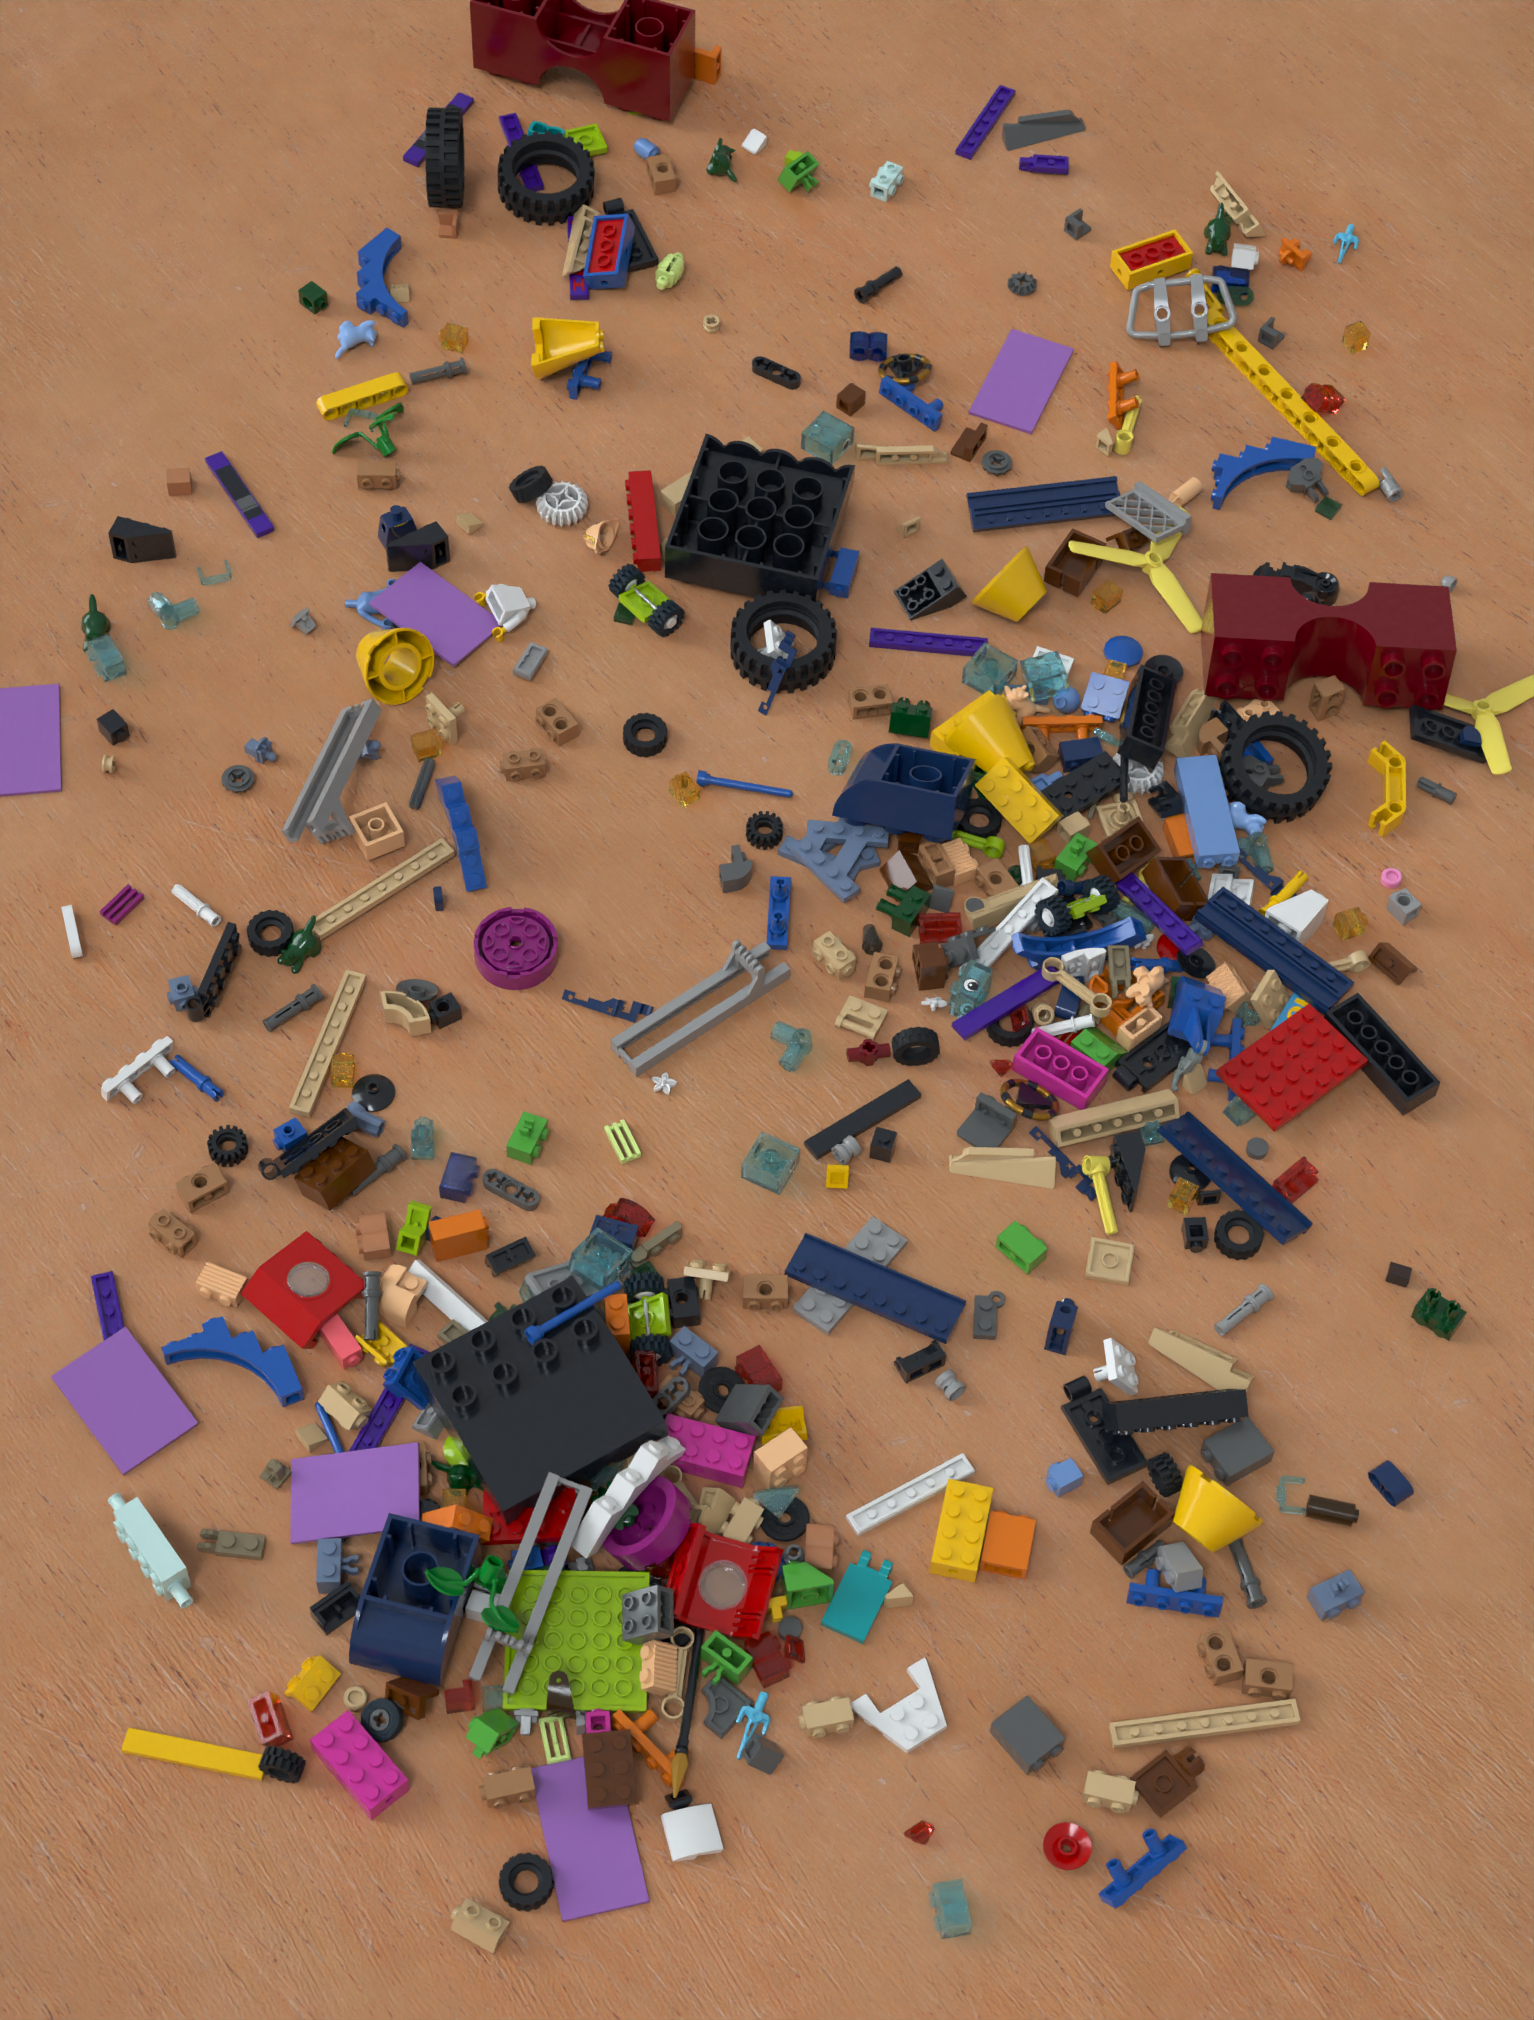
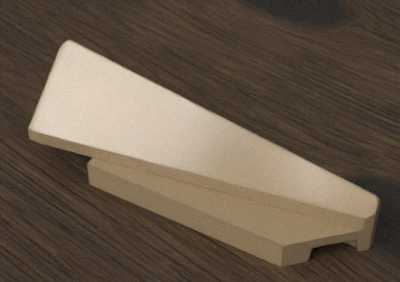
M1219 171L1215 173V184L1211 185L1210 188L1214 197L1219 203L1222 202L1224 204L1225 211L1236 224L1239 223L1246 237L1266 236L1263 228Z
M584 204L573 217L562 274L563 278L585 269L594 216L599 215V212Z
M855 443L856 460H875L876 465L948 463V453L940 451L933 445L881 446Z
M1198 688L1191 691L1169 727L1173 736L1165 744V749L1178 758L1192 757L1197 747L1200 729L1208 721L1218 697L1204 695V690L1199 691Z
M967 1147L963 1149L962 1155L949 1156L950 1173L1054 1189L1056 1157L1034 1158V1149Z

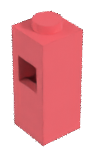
M335 1314L324 1323L318 1333L341 1367L345 1370L348 1367L356 1366L363 1359L362 1348L338 1314Z

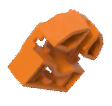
M1108 965L1099 976L1097 974L1092 976L1088 989L1095 994H1107L1112 1000L1110 1014L1101 1018L1099 1022L1117 1036L1118 1027L1146 1006L1140 1007V1005H1137L1129 1013L1127 1010L1135 1004L1136 1000L1135 997L1125 998L1124 984H1117V989L1122 990L1123 994H1118L1117 998H1112ZM1131 971V984H1136L1137 978L1133 975V971ZM1157 990L1151 997L1155 1010L1164 1003V993ZM1097 1002L1094 1005L1100 1008L1104 1003Z

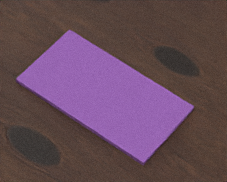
M1011 329L968 414L1032 434L1074 348Z
M59 684L0 688V797L61 792Z
M584 1757L531 1768L537 1806L562 1922L649 1903L628 1806L588 1810Z

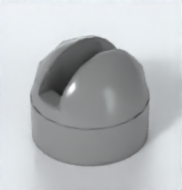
M1450 575L1444 576L1441 580V586H1448L1449 592H1452L1458 579Z

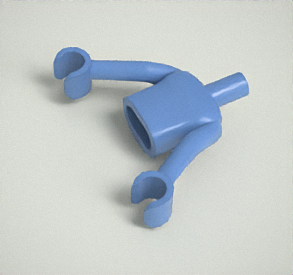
M389 579L387 587L375 592H362L358 600H345V607L356 608L362 618L382 627V630L392 629V621L388 618L381 621L370 615L381 613L370 606L369 602L397 580Z

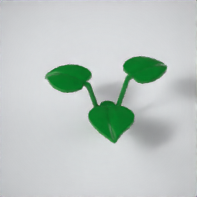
M403 404L393 405L376 417V421L369 426L370 430L377 426L380 429L382 436L376 439L377 443H374L363 432H355L340 439L333 447L332 454L334 455L340 445L357 437H363L375 450L379 448L383 457L395 452L397 449L389 436L385 422L394 420L398 413H403Z
M494 1555L486 1556L480 1568L477 1567L465 1581H462L459 1573L447 1567L426 1569L425 1574L431 1585L445 1595H462L464 1593L463 1586H467L472 1580L484 1589L486 1588L491 1592L490 1608L483 1609L481 1613L483 1621L490 1628L501 1632L515 1633L519 1631V1623L512 1611L503 1605L496 1607L494 1605L495 1594H501L507 1580L504 1563L499 1557Z

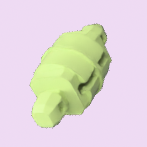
M681 253L668 254L659 263L655 273L656 287L658 289L672 288L681 278L684 271V260Z

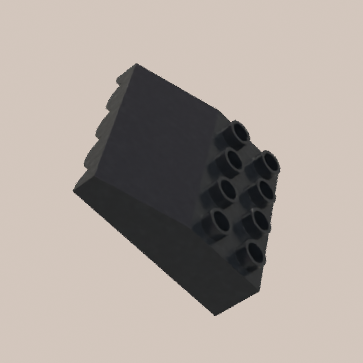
M706 433L665 545V578L751 597L758 594L766 596L767 591H773V594L780 593V590H786V593L791 594L794 591H798L800 596L805 597L808 594L812 596V601H818L834 556L853 487L855 465H843L835 469L831 463L822 458L806 457L798 461L791 453L781 449H768L760 453L750 443L731 441L723 445L719 439Z
M573 1276L413 1361L421 1391L506 1525L513 1522L525 1507L534 1508L536 1506L549 1472L571 1482L581 1484L594 1477L606 1462L615 1463L623 1461L635 1454L646 1440H659L668 1436L664 1418L618 1341L593 1305L548 1331L542 1339L537 1340L533 1345L526 1338L524 1333L526 1328L531 1325L541 1326L588 1298ZM565 1485L556 1486L551 1500L563 1490Z

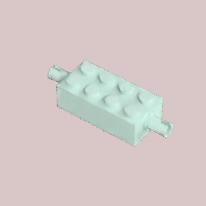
M120 1493L112 1495L108 1499V1503L114 1510L115 1521L113 1524L117 1530L116 1534L122 1543L126 1542L129 1547L128 1552L133 1560L139 1561L140 1569L147 1579L150 1577L159 1597L163 1595L166 1601L175 1598L181 1609L191 1605L193 1598L187 1592V1589L191 1587L187 1568L139 1498L136 1497L126 1503Z

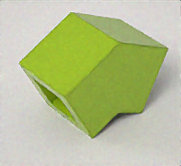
M790 150L785 156V165L787 166L802 155L801 151L794 152Z

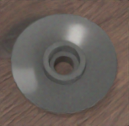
M408 979L399 982L396 986L397 992L405 993L408 997L419 1002L433 999L438 995V987L426 980Z

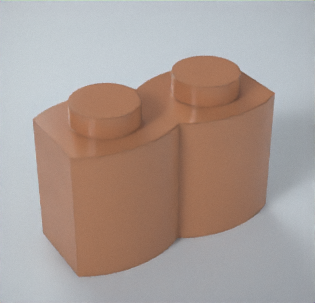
M385 1211L358 1215L359 1222H355L356 1234L361 1235L362 1238L361 1241H357L359 1254H364L365 1260L391 1257Z
M806 1525L804 1562H807L825 1575H831L832 1569L837 1568V1555L833 1554V1547H838L839 1533H834V1526Z

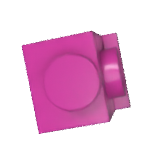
M593 1709L590 1712H586V1733L611 1731L610 1711ZM597 1727L602 1728V1730H594V1729L597 1728Z

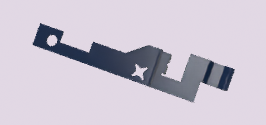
M788 630L785 632V637L781 640L778 648L789 655L787 659L778 656L776 660L772 661L771 670L773 677L767 688L771 693L767 703L762 701L758 709L765 716L769 711L786 669L791 667L797 650L790 646L796 635Z
M1240 848V855H1244V858L1239 857L1238 860L1271 890V896L1277 895L1284 888V881L1280 877L1268 875L1259 865L1254 868L1245 859L1248 855Z
M566 989L562 996V1000L634 1023L638 1014L648 1016L654 1008L633 1001L630 1013L621 1011L625 1009L624 1005H626V1001L612 998L602 1002L589 997L587 1002L574 998L575 992ZM570 994L573 996L571 1000L568 998ZM608 1007H609L610 1009H612V1010H611L612 1014H611L610 1012H607V1011H608Z
M1035 1126L1029 1133L1036 1141L1041 1138L1051 1148L1048 1153L1052 1157H1056V1161L1060 1165L1061 1175L1065 1179L1068 1176L1072 1179L1077 1173L1084 1178L1076 1188L1081 1194H1086L1089 1197V1201L1092 1202L1097 1197L1095 1189L1089 1186L1093 1179H1090L1088 1175L1083 1173L1080 1164L1075 1166ZM1037 1132H1039V1133L1041 1134L1040 1137H1037V1136H1036V1133H1037ZM1069 1163H1070L1071 1166H1073V1167L1070 1168V1170H1069V1167L1066 1166V1165H1068Z

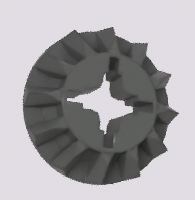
M1018 271L1017 274H1012L1008 278V288L1018 295L1031 294L1037 287V281L1033 278V274L1027 275V272L1021 274Z
M993 450L983 456L981 464L983 465V470H988L989 474L995 473L997 476L1001 473L1004 475L1006 471H1010L1012 459L1003 451Z
M243 765L231 766L222 774V785L225 786L227 791L231 790L234 794L237 791L243 793L244 790L250 789L251 785L254 784V773L250 768ZM234 778H236V779L242 778V782L237 781V782L235 783Z

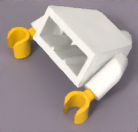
M505 584L491 585L485 594L477 592L474 596L476 603L481 607L486 606L488 603L498 624L503 625L502 628L495 627L492 630L493 637L498 635L496 637V642L498 643L504 640V633L506 631L510 632L527 618L529 610L535 609L536 606L535 599L533 597L526 598L520 587L507 586Z

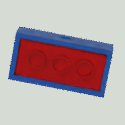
M629 214L594 216L583 274L590 289L625 287L635 226Z

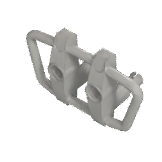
M1192 274L1191 277L1168 280L1156 278L1154 281L1138 285L1133 289L1126 331L1130 337L1135 339H1158L1159 346L1170 345V339L1196 337V342L1207 341V334L1232 328L1237 322V313L1226 283L1221 277ZM1203 283L1218 284L1230 316L1229 321L1207 326L1208 308ZM1191 285V314L1194 329L1170 332L1171 313L1166 287ZM1154 289V318L1156 320L1157 332L1135 331L1133 327L1139 293ZM1201 305L1204 307L1205 311L1202 315L1194 313L1196 306ZM1164 309L1167 311L1168 315L1165 319L1157 317L1159 310Z

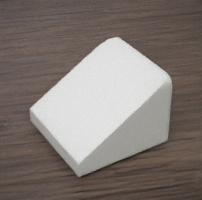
M753 128L743 142L742 148L756 155L767 145V136Z

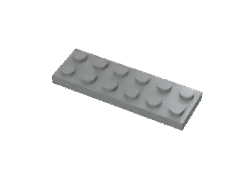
M872 1216L844 1249L888 1267L905 1248L908 1240ZM810 1287L793 1306L792 1311L828 1336L854 1305Z

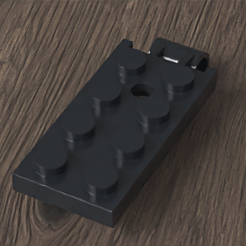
M621 197L603 202L605 215L629 214L635 226L627 272L658 265L659 259L634 209L625 211Z
M1414 704L1411 706L1409 714L1410 737L1412 740L1482 764L1486 762L1481 746L1477 748L1464 745L1460 741V732L1465 726L1475 727V725Z
M1104 751L1044 788L1041 792L1064 816L1059 820L1061 821L1077 811L1079 813L1083 812L1120 789V766ZM1066 794H1071L1072 797H1071V798H1066L1065 795H1066Z
M228 922L198 989L199 997H189L185 1002L188 1019L192 1022H199L204 1016L210 1018L214 1007H217L219 1004L221 990L224 991L226 988L228 974L233 972L234 960L236 956H240L242 945L239 943L240 934L237 932L235 923Z
M1169 1022L1116 1061L1115 1067L1117 1069L1112 1077L1125 1090L1131 1091L1139 1084L1143 1087L1141 1091L1145 1094L1178 1068L1181 1057L1187 1055L1191 1047L1190 1043L1167 1034ZM1144 1063H1150L1151 1067L1144 1066Z
M345 1107L276 1159H262L258 1164V1169L267 1180H273L280 1175L286 1178L290 1174H296L302 1169L303 1164L318 1158L321 1151L325 1148L333 1147L344 1134H351L359 1123ZM273 1165L272 1171L264 1172L267 1166Z
M1084 1375L1063 1385L1064 1392L1071 1402L1061 1405L1060 1408L1107 1485L1147 1467V1461L1131 1435H1112V1431L1104 1430L1102 1403L1110 1401L1102 1388L1092 1391L1091 1384ZM1096 1417L1098 1421L1093 1423L1089 1418Z

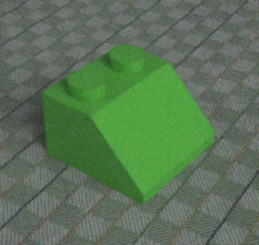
M1097 1027L1084 1029L1071 1041L1070 1045L1077 1051L1107 1067L1109 1072L1115 1068L1116 1061L1127 1053L1124 1048Z
M792 1561L782 1565L781 1588L783 1596L786 1595V1610L830 1603L833 1597V1579L807 1562L799 1563L798 1561Z

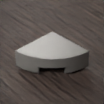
M576 1710L577 1735L586 1733L584 1710Z

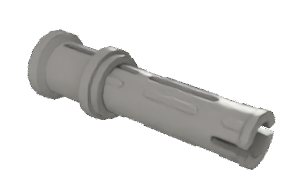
M1259 1284L1256 1291L1244 1297L1242 1304L1214 1325L1216 1332L1220 1336H1225L1227 1332L1249 1314L1257 1313L1264 1303L1273 1300L1274 1296L1271 1290L1266 1285Z

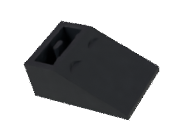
M117 516L108 532L114 559L138 563L172 559L177 556L172 530Z
M435 521L386 544L388 571H409L420 562L433 570L450 562L448 535L438 522Z
M940 559L894 591L910 620L950 608L967 597L953 572L943 559Z
M1139 1130L1114 1135L1113 1143L1110 1145V1156H1108L1110 1168H1113L1115 1172V1183L1117 1187L1120 1186L1122 1191V1202L1124 1205H1127L1129 1212H1133L1146 1149Z

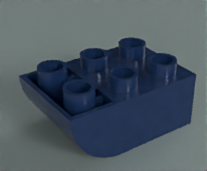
M898 743L874 747L859 760L834 805L832 816L844 818L847 824L853 826H863L867 823L883 826L884 830L891 834H903L907 831L923 834V837L930 842L939 843L945 840H952L971 801L976 759Z
M389 1513L357 1606L349 1646V1664L441 1686L474 1581L472 1580L467 1586H463L464 1593L462 1595L449 1596L435 1589L429 1582L425 1572L426 1569L447 1567L459 1573L462 1581L467 1580L472 1575V1572L480 1566L482 1560L480 1535Z

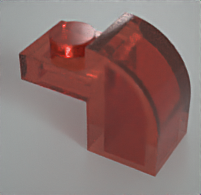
M620 1198L617 1203L609 1204L603 1217L638 1225V1237H646L655 1221L644 1207L626 1198Z

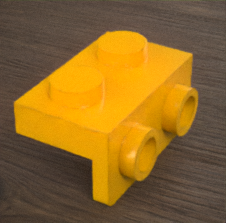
M378 1320V1340H364V1333L362 1336L358 1334L355 1336L362 1350L367 1354L369 1352L375 1356L373 1360L383 1368L385 1366H393L395 1362L393 1355L398 1349L410 1347L380 1320Z
M803 1406L778 1408L764 1435L760 1436L762 1445L767 1444L789 1428H792L802 1441L807 1440Z
M321 1655L312 1658L308 1657L301 1665L302 1671L298 1676L295 1675L289 1680L286 1685L288 1689L284 1693L287 1697L292 1696L309 1712L314 1710L341 1675Z

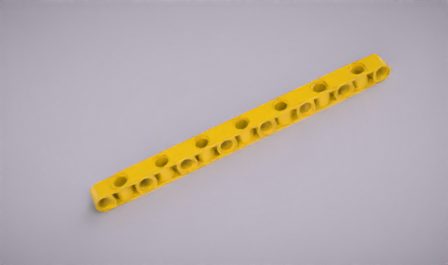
M1214 307L1207 310V326L1228 321ZM1234 326L1230 329L1207 334L1216 347L1311 446L1316 447V451L1359 495L1363 496L1379 488V479L1374 472Z

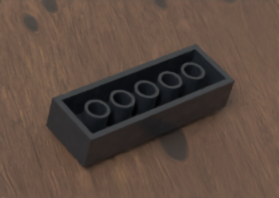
M1144 665L1139 667L1131 681L1117 754L1139 762L1144 766L1155 768L1165 749L1177 684L1176 679Z
M1359 993L1325 1012L1324 1018L1368 1059L1367 1065L1361 1068V1070L1403 1116L1436 1096L1440 1081Z
M1221 1389L1102 1403L1104 1430L1112 1431V1435H1131L1133 1430L1134 1432L1148 1433L1155 1432V1429L1174 1430L1177 1427L1191 1428L1205 1424L1218 1425L1220 1422L1235 1423L1241 1422V1417H1249L1246 1389Z

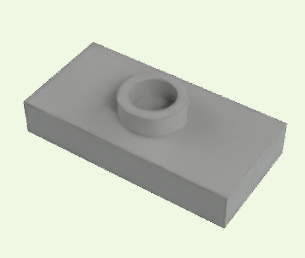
M530 642L513 668V674L531 681L548 655V648Z

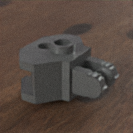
M1305 458L1291 467L1286 483L1290 492L1303 493L1304 495L1307 494L1314 503L1319 501V497L1314 489L1317 488L1323 496H1327L1329 494L1328 489L1322 483V477L1320 476L1323 463L1319 458Z
M1252 755L1242 758L1247 774L1261 788L1268 790L1269 786L1283 783V775H1279L1281 771L1279 765H1267L1266 762H1261Z

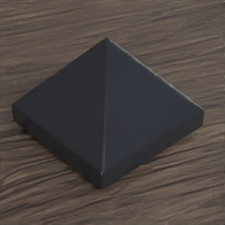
M687 1789L679 1791L676 1798L673 1797V1793L664 1796L669 1807L674 1810L687 1808L693 1801Z

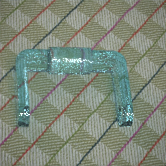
M349 409L344 427H348L352 415L370 418L375 422L378 414L366 410Z
M224 560L227 573L203 578L200 567H196L201 584L209 585L230 580L232 576L227 560Z
M1098 727L1093 730V734L1096 737L1114 746L1119 745V740L1114 738L1112 734Z
M1282 1476L1277 1487L1279 1510L1282 1513L1305 1514V1508L1285 1506L1286 1487L1284 1486V1483L1304 1484L1305 1478Z

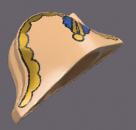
M619 519L600 521L585 530L583 537L589 548L594 549L596 554L605 552L612 546L620 525Z

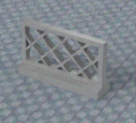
M1141 481L1134 484L1133 490L1105 502V508L1155 543L1178 532L1184 535L1190 532L1192 516ZM1115 505H1124V507H1116ZM1127 506H1138V508H1127ZM1127 514H1137V516H1129ZM1139 514H1140V515H1151V517H1141V516H1139ZM1139 522L1150 523V525H1142ZM1152 523H1154V524H1164V526H1155V525H1152ZM1152 531L1162 532V533L1156 535V534L1153 533Z

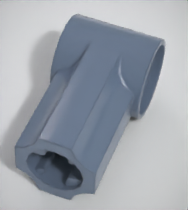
M350 1102L347 1109L359 1123L355 1126L356 1129L375 1138L380 1137L386 1124L385 1120L366 1112L362 1105Z

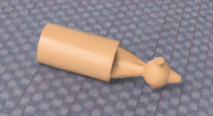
M1192 477L1172 492L1168 500L1176 506L1182 507L1202 492L1203 486L1197 478Z

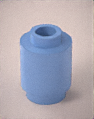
M639 138L634 144L636 154L646 161V157L660 155V148L646 138Z

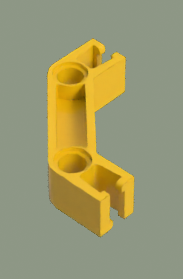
M1385 740L1381 742L1379 751L1376 747L1370 751L1368 763L1382 775V805L1371 813L1368 821V826L1372 829L1376 827L1375 824L1377 822L1381 824L1378 835L1381 837L1402 823L1406 810V761Z

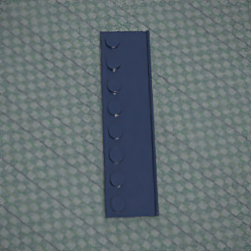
M1117 476L966 493L973 532L1116 516L1105 508V502L1120 496Z
M1224 886L1207 901L1206 905L1201 909L1199 908L1195 914L1194 919L1265 972L1267 970H1275L1284 986L1324 1015L1354 986V982Z
M1189 1111L1180 1116V1118H1175L1159 1127L1157 1131L1282 1245L1296 1239L1301 1233L1305 1234L1313 1223Z
M808 1233L804 1234L802 1241L785 1269V1275L944 1344H947L966 1306V1301Z

